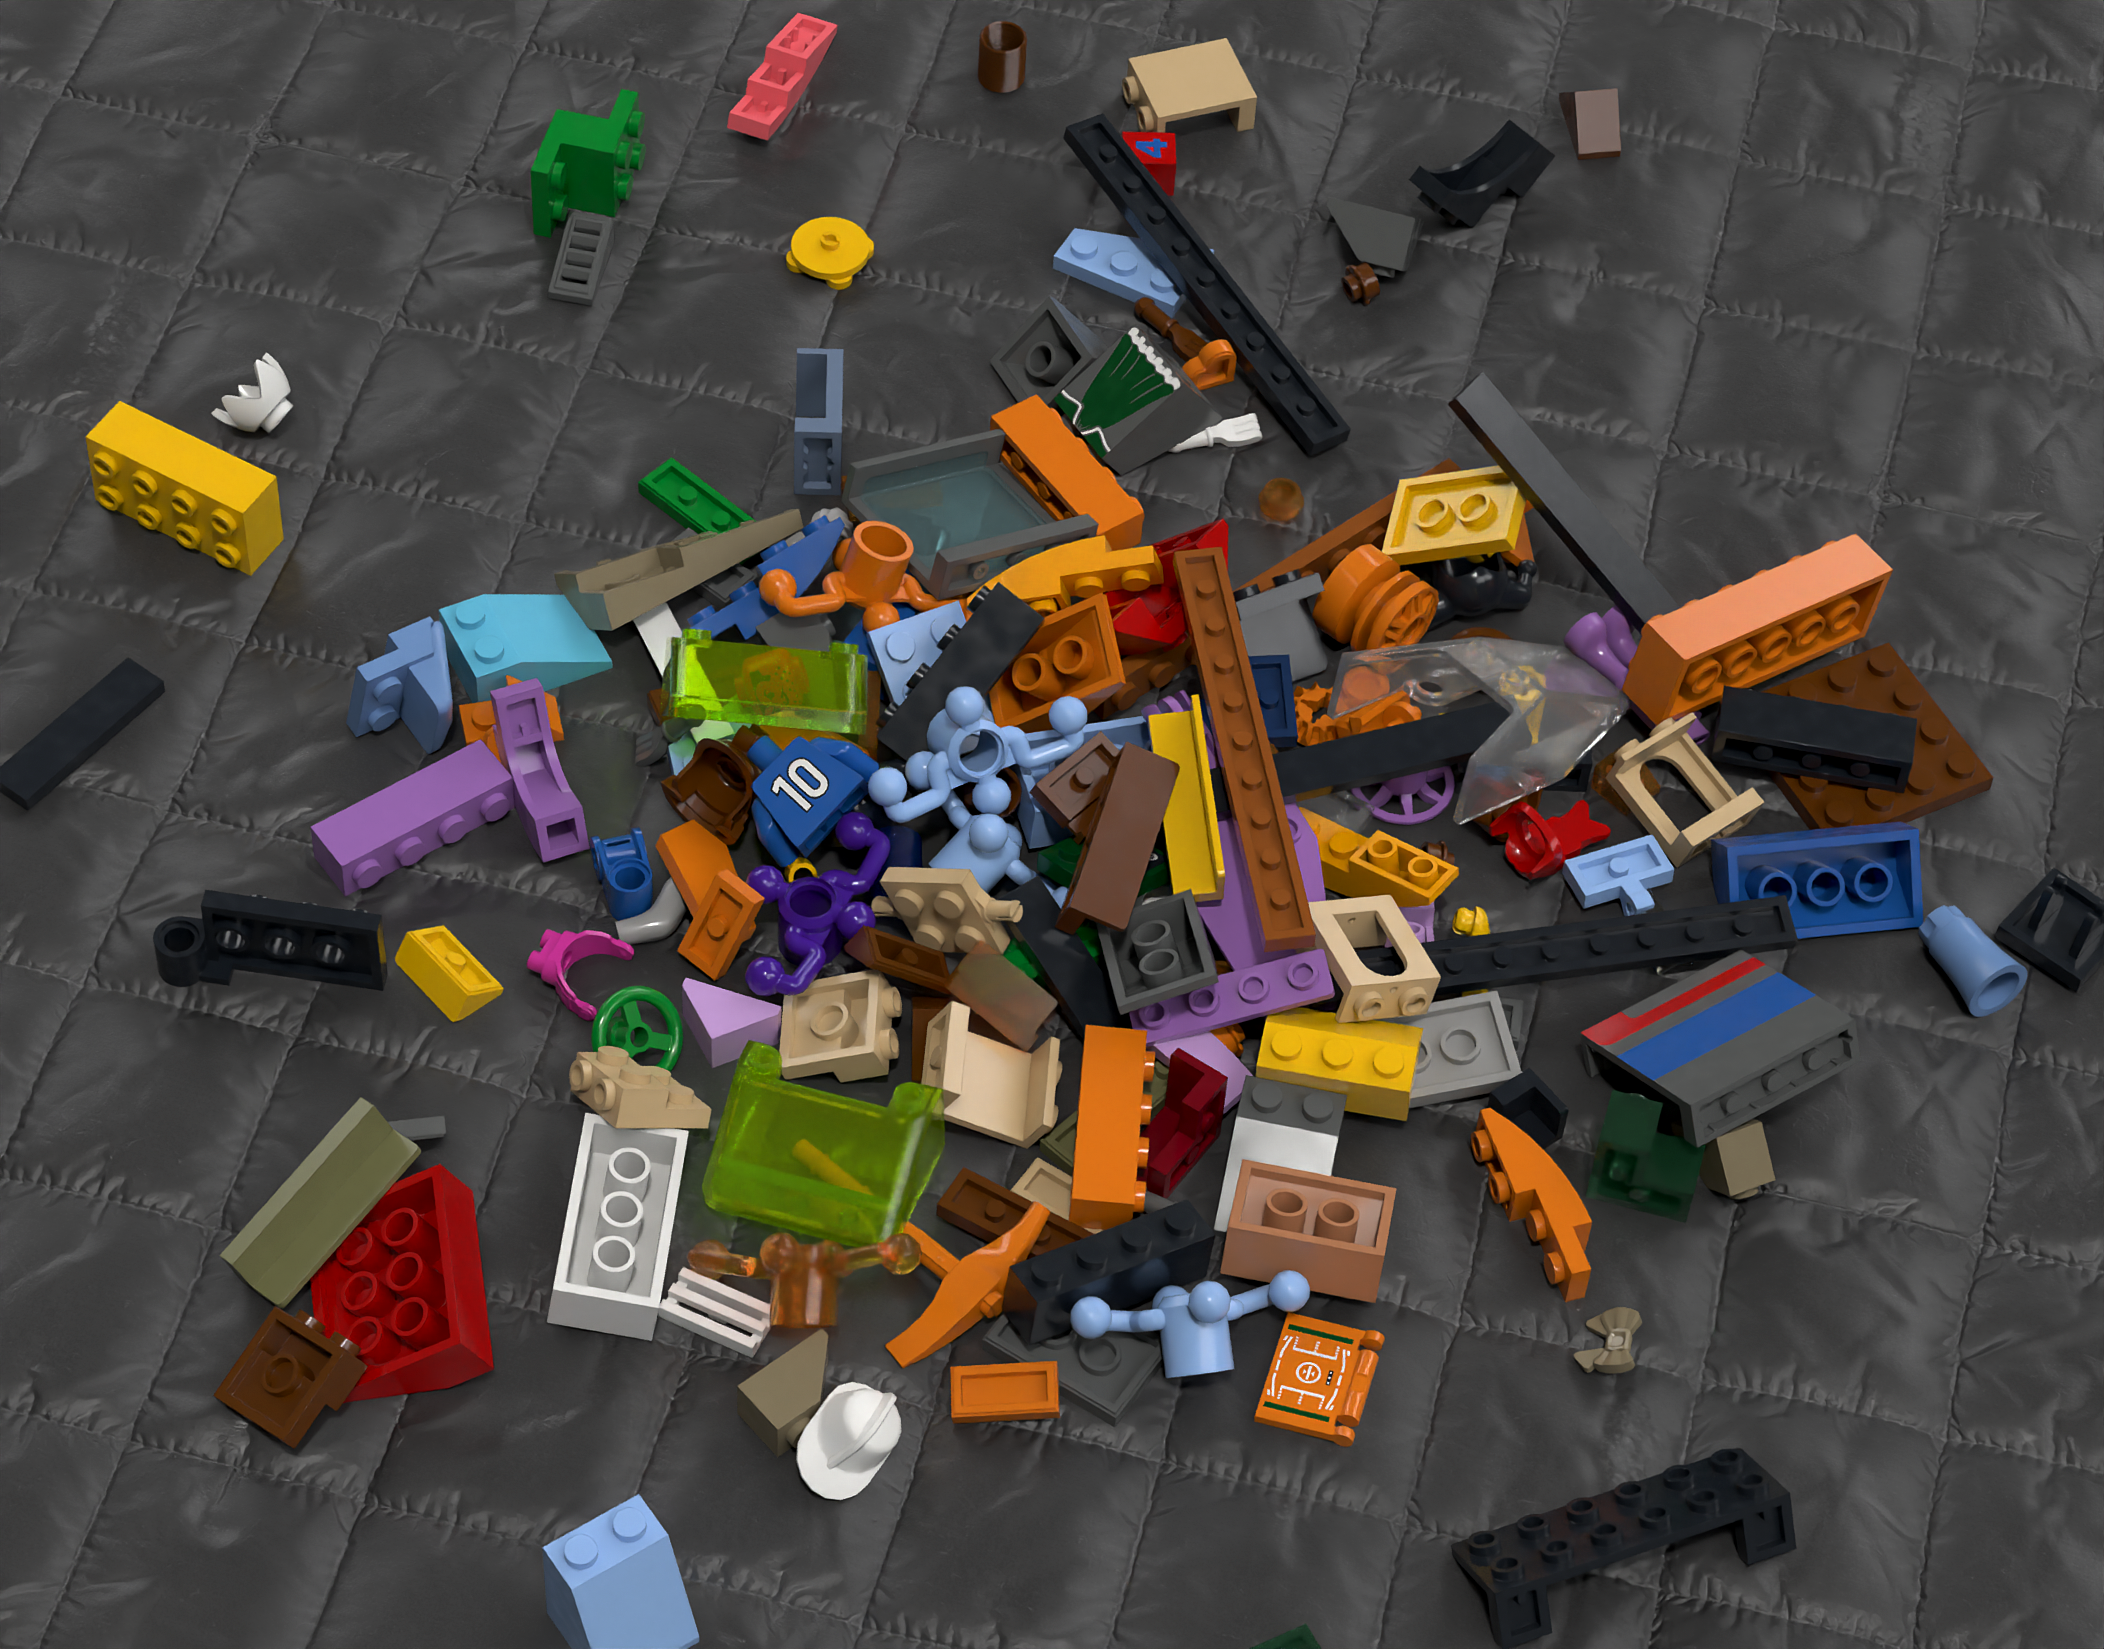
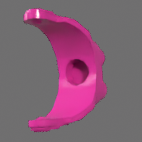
M547 929L540 942V947L543 949L541 952L532 951L527 962V969L540 973L542 981L555 986L556 993H558L559 998L567 1009L584 1020L592 1021L595 1019L598 1011L592 1005L576 997V994L565 982V972L574 962L589 955L607 954L624 960H631L635 953L631 945L620 939H614L611 935L602 931L585 930L577 934L566 930L563 934Z

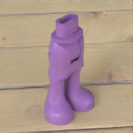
M1616 605L1602 618L1597 612L1584 616L1566 634L1563 641L1565 647L1575 658L1589 665L1603 678L1615 686L1613 690L1615 701L1630 707L1653 730L1656 725L1622 691L1629 671V662L1634 657L1638 648L1632 638L1635 627ZM1697 710L1693 712L1697 718L1687 733L1696 745L1699 746L1708 739L1710 733L1699 721L1702 713Z

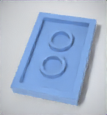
M959 600L865 634L890 702L894 701L898 705L904 702L912 691L906 684L923 662L929 667L934 664L942 653L936 646L953 624H956L959 628L964 626L966 619ZM988 693L984 698V712L982 715L995 723ZM980 731L973 732L961 743L959 756L975 749L979 741Z

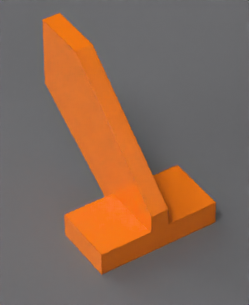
M692 819L661 834L655 847L693 916V920L677 951L715 981L726 975L741 944L751 938L756 929L754 919L765 898L738 877L727 845Z

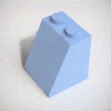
M639 1494L542 1547L547 1614L571 1649H688L699 1642V1634L669 1535Z

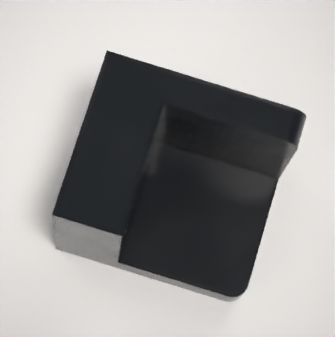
M1527 1068L1491 1091L1487 1108L1493 1109L1529 1135L1543 1150L1563 1138L1569 1110L1530 1068Z

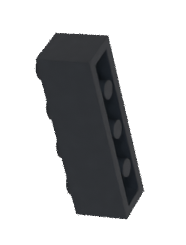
M998 582L992 590L985 585L980 589L967 606V609L973 613L962 628H959L956 624L950 627L936 646L942 651L938 659L931 667L923 662L906 684L912 690L901 705L892 701L875 724L881 728L876 737L904 760L908 761L917 752H930L927 745V732L930 722L938 712L945 709V701L951 691L957 687H972L980 692L984 700L1044 624V617Z
M1724 686L1716 717L1711 760L1904 793L1913 764L1917 718L1852 708L1846 705L1817 702L1795 696L1788 697L1759 692L1748 688Z
M1183 1200L1010 1266L1002 1310L1029 1345L1072 1329L1073 1327L1070 1322L1071 1310L1081 1298L1087 1296L1098 1297L1109 1305L1110 1310H1121L1155 1297L1156 1293L1163 1287L1169 1285L1181 1287L1206 1277L1216 1234L1189 1200Z

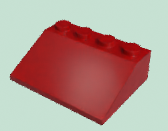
M438 1164L395 1182L310 1278L314 1318L326 1326L321 1335L330 1339L334 1331L343 1335L361 1348L356 1358L368 1366L343 1403L447 1389L494 1370L473 1191L444 1166Z

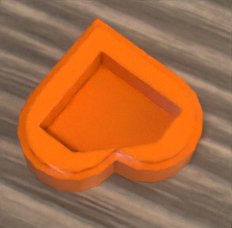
M1220 339L1204 346L1199 355L1186 362L1182 369L1199 390H1205L1232 382L1235 376L1237 358L1231 344L1227 340Z

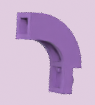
M537 678L490 691L496 722L492 727L501 764L513 777L514 805L536 853L542 862H547L590 849L582 805L569 787L556 753L542 684Z

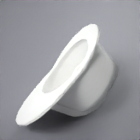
M850 1382L837 1386L827 1396L804 1428L797 1443L796 1461L802 1479L813 1492L826 1499L843 1500L857 1495L869 1484L889 1456L891 1450L897 1445L901 1434V1418L897 1407L894 1405L897 1397L893 1393H881L865 1384Z

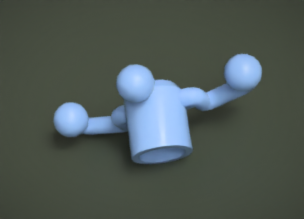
M957 687L949 693L945 701V709L936 714L928 728L927 745L930 752L935 754L927 766V777L931 789L902 802L907 792V782L903 774L897 769L880 768L871 775L868 781V793L875 803L883 806L888 818L894 822L904 823L940 807L948 799L951 789L968 782H977L972 791V801L976 809L982 814L998 815L1007 809L1011 801V791L1007 783L1001 778H997L996 774L1001 769L1016 763L1023 768L1033 769L1071 756L1084 743L1082 729L1087 722V709L1081 700L1072 696L1060 697L1054 701L1049 710V721L1054 730L1064 735V739L1030 749L1028 739L1021 729L1014 726L1000 728L982 715L984 712V700L980 692L972 687ZM980 731L979 741L975 749L964 758H960L959 750L961 743L973 732Z
M927 751L917 752L907 761L905 776L909 784L919 790L931 789L927 777V766L930 759L935 755L934 753ZM950 790L948 799L941 807L948 815L950 822L959 831L929 862L932 868L970 869L980 887L987 894L1005 874L1020 886L1039 875L1019 860L1022 837L1015 826L1005 823L996 814L987 813L972 816L954 790ZM1039 875L1061 908L1068 889L1064 886L1057 887Z
M1294 1270L1279 1272L1270 1284L1232 1297L1229 1296L1226 1288L1215 1281L1201 1282L1191 1293H1188L1179 1286L1169 1285L1156 1293L1153 1298L1152 1309L1143 1311L1110 1310L1109 1305L1100 1298L1087 1296L1081 1298L1073 1306L1070 1322L1073 1329L1079 1335L1088 1339L1101 1337L1106 1331L1148 1332L1159 1330L1166 1378L1234 1369L1228 1321L1239 1319L1244 1314L1271 1305H1275L1284 1312L1297 1311L1308 1301L1310 1286L1307 1279Z

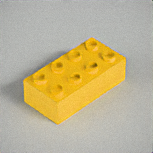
M121 401L85 437L95 500L99 501L105 508L112 511L117 510L137 520L148 529H156L176 539L186 548H195L215 558L223 566L235 568L250 576L284 540L277 476Z

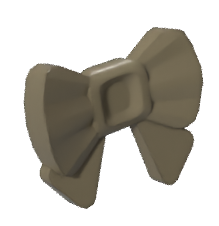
M1616 1307L1586 1322L1587 1329L1590 1332L1605 1337V1347L1576 1352L1574 1358L1577 1364L1587 1373L1595 1368L1599 1372L1610 1374L1632 1370L1635 1363L1629 1352L1632 1345V1335L1642 1324L1639 1312L1631 1308Z

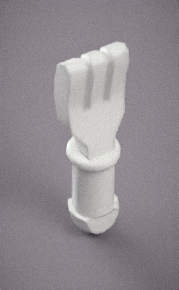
M1255 413L1223 420L1218 425L1206 428V430L1192 436L1181 444H1177V446L1168 451L1180 453L1182 450L1213 447V443H1222L1228 447H1239L1258 442L1263 436L1257 423V416Z

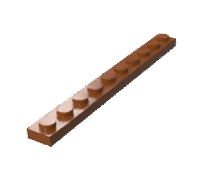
M1448 458L1418 477L1461 471V468ZM1397 490L1234 591L1254 584H1258L1260 591L1274 587L1273 577L1295 569H1299L1301 577L1319 572L1323 583L1328 579L1335 567L1359 546L1372 544L1381 551ZM1186 630L1188 638L1168 652L1158 648L1144 654L1129 655L1122 659L1121 663L1126 684L1093 711L1104 720L1118 710L1128 709L1140 696L1153 688L1165 686L1174 675L1190 665H1197L1189 630Z
M1222 547L1176 551L1173 558L1174 571L1264 952L1314 947L1316 933Z

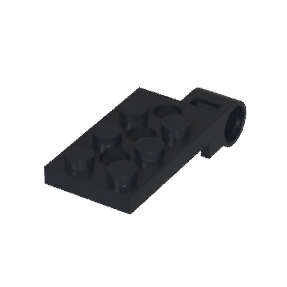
M205 890L201 903L202 919L186 916L171 917L161 922L153 934L158 973L163 981L176 987H188L198 982L229 986L234 970L383 991L388 976L382 915L369 913L362 909L345 910L319 906L312 902L296 903L269 899L262 895L247 896Z

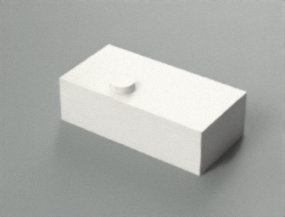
M585 1113L547 1323L652 1341L660 1306L689 1131L674 1128H615L600 1115Z

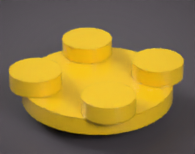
M838 217L816 218L804 223L795 231L791 240V250L786 255V266L792 272L806 273L815 278L825 279L826 284L833 289H845L852 284V275L859 272L873 256L874 243L868 238L861 227L849 220Z

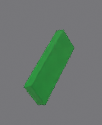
M672 457L638 482L639 494L687 529L689 527L697 534L708 531L720 534L740 527L739 523L754 520ZM754 554V555H752V556L746 558L745 560H743V561H741V562H739V563H740L741 565H743L745 562H747L749 559H751V558H752L753 556H755L756 554Z

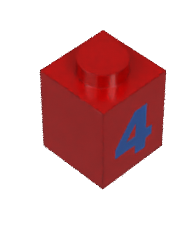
M1122 132L1124 141L1168 196H1174L1177 165L1175 133Z

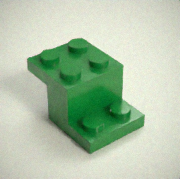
M621 89L609 119L556 109L530 170L533 233L535 235L551 238L557 222L565 220L568 208L616 217L622 200H629L633 188L634 170L642 169L646 153L645 144L640 143V137L644 129L645 113L639 111L638 92Z

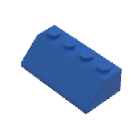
M1901 821L1711 839L1713 888L1718 904L1786 895L1798 939L1920 927L1924 923L1919 829Z

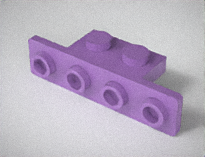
M1316 949L1218 975V983L1130 1011L1129 1015L1133 1029L1147 1030L1146 1047H1150L1155 1044L1165 1043L1330 999L1335 996V990L1325 952L1323 949Z

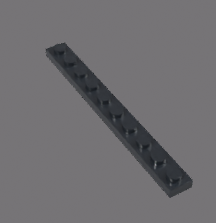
M1102 113L1067 126L1063 137L1065 142L1219 340H1227L1231 344L1236 354L1237 363L1307 453L1311 456L1347 441L1351 428L1106 116Z
M1786 895L1423 942L1421 945L1441 976L1434 996L1724 958L1739 950H1743L1748 954L1792 949L1797 943L1798 938ZM1393 946L1355 951L1366 968L1374 973L1383 976H1396L1405 971L1403 961ZM1331 971L1335 996L1309 1004L1310 1009L1324 1011L1339 1008L1344 993Z

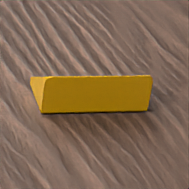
M444 925L407 932L395 956L396 964L452 1022H457L469 1016L500 996L504 990L502 985Z

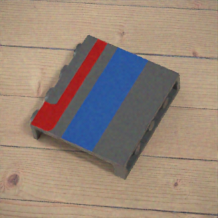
M1743 950L1725 957L1580 1032L1587 1075L1593 1077L1605 1070H1610L1617 1064L1680 1106L1684 1138L1697 1148L1861 1061L1855 1018Z

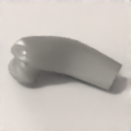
M672 877L666 881L655 903L649 910L637 916L615 922L620 940L629 945L658 941L669 937L676 930L687 913L688 907Z

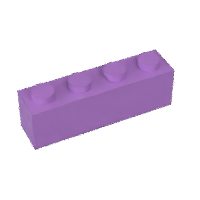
M480 739L311 826L314 858L344 896L361 888H368L385 875L403 866L416 863L427 853L447 843L450 844L460 840L471 830L489 821H496L502 818L508 811L514 809L513 777Z

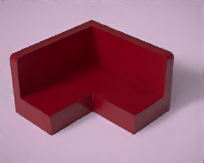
M1176 1048L1170 1055L1165 1106L1139 1136L1149 1138L1147 1168H1137L1136 1181L1146 1182L1148 1191L1166 1199L1219 1138L1228 1081L1227 1076L1180 1048Z

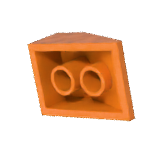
M1099 593L1044 617V624L989 692L994 721L1000 728L1005 726L1018 727L1025 734L1053 730L1049 721V710L1053 702L1060 697L1072 696L1078 698L1083 702L1087 709V714H1089L1126 684L1108 600L1105 594Z

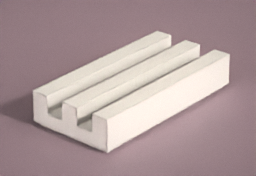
M683 1267L678 1274V1282L676 1284L673 1283L668 1290V1298L661 1301L658 1317L753 1358L777 1319V1308ZM682 1302L708 1314V1317L723 1324L728 1322L753 1334L751 1337L685 1309L679 1306V1303Z

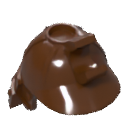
M752 724L750 728L742 725L733 740H714L710 738L700 740L693 753V758L678 775L673 774L661 781L665 797L674 811L685 822L694 819L726 845L734 844L744 830L743 824L749 816L747 812L757 797L751 785L762 773L746 755L758 739L766 735L769 737L770 735L756 724Z

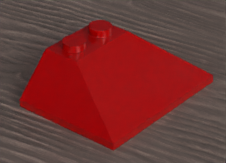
M1224 518L1151 544L1163 566L1164 583L1150 585L1147 589L1141 591L1120 589L1103 592L1107 596L1120 655L1144 654L1158 648L1168 652L1188 638L1186 633L1188 626L1173 566L1174 552L1222 547L1228 571L1229 526Z

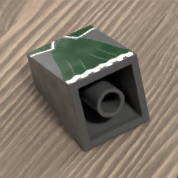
M1136 324L1054 398L1065 413L1061 417L1063 424L1075 437L1084 436L1088 441L1087 446L1090 454L1102 467L1108 464L1121 476L1172 449L1177 444L1183 443L1192 436L1206 430V428L1216 425L1223 419L1175 359Z

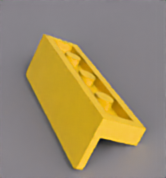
M1199 694L1191 695L1190 711L1148 715V729L1152 753L1176 762L1180 766L1162 820L1172 895L1191 889L1195 902L1224 899L1225 869Z

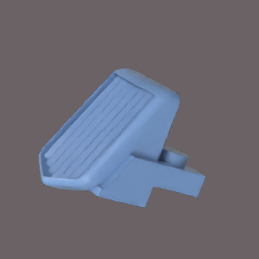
M429 616L388 634L384 655L356 668L346 724L356 737L372 730H384L401 717L426 753L431 754L442 747L453 720V699L444 627L441 622H434Z

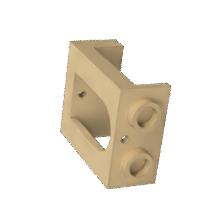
M1693 712L1677 722L1672 717L1664 720L1650 732V738L1642 743H1639L1637 739H1633L1614 754L1613 757L1617 762L1606 776L1608 782L1650 835L1653 834L1661 849L1677 868L1711 847V839L1726 838L1746 826L1764 804V801L1753 787L1737 796L1688 735V729L1697 718ZM1651 759H1663L1672 763L1712 813L1680 832L1645 789L1640 779L1641 766Z
M1391 895L1308 902L1316 933L1315 946L1298 948L1295 951L1296 953H1304L1316 949L1324 950L1329 969L1344 993L1335 1016L1338 1023L1427 1014L1441 976ZM1387 938H1389L1403 961L1405 971L1396 976H1383L1374 973L1366 968L1353 948L1385 945Z

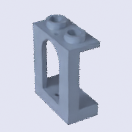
M797 348L796 416L826 418H795L794 494L841 495L844 349Z

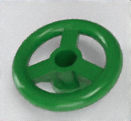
M647 986L623 988L608 997L599 1008L592 1026L593 1052H598V1048L601 1046L618 1047L626 1050L631 1059L648 1048L662 1050L665 1053L655 1066L671 1072L679 1059L683 1046L681 1018L673 1003L661 992ZM636 1001L647 1002L659 1010L666 1022L668 1035L652 1032L649 1025L642 1022ZM620 1008L621 1016H616L612 1018L615 1012ZM632 1030H634L635 1032V1040L633 1044L630 1039Z

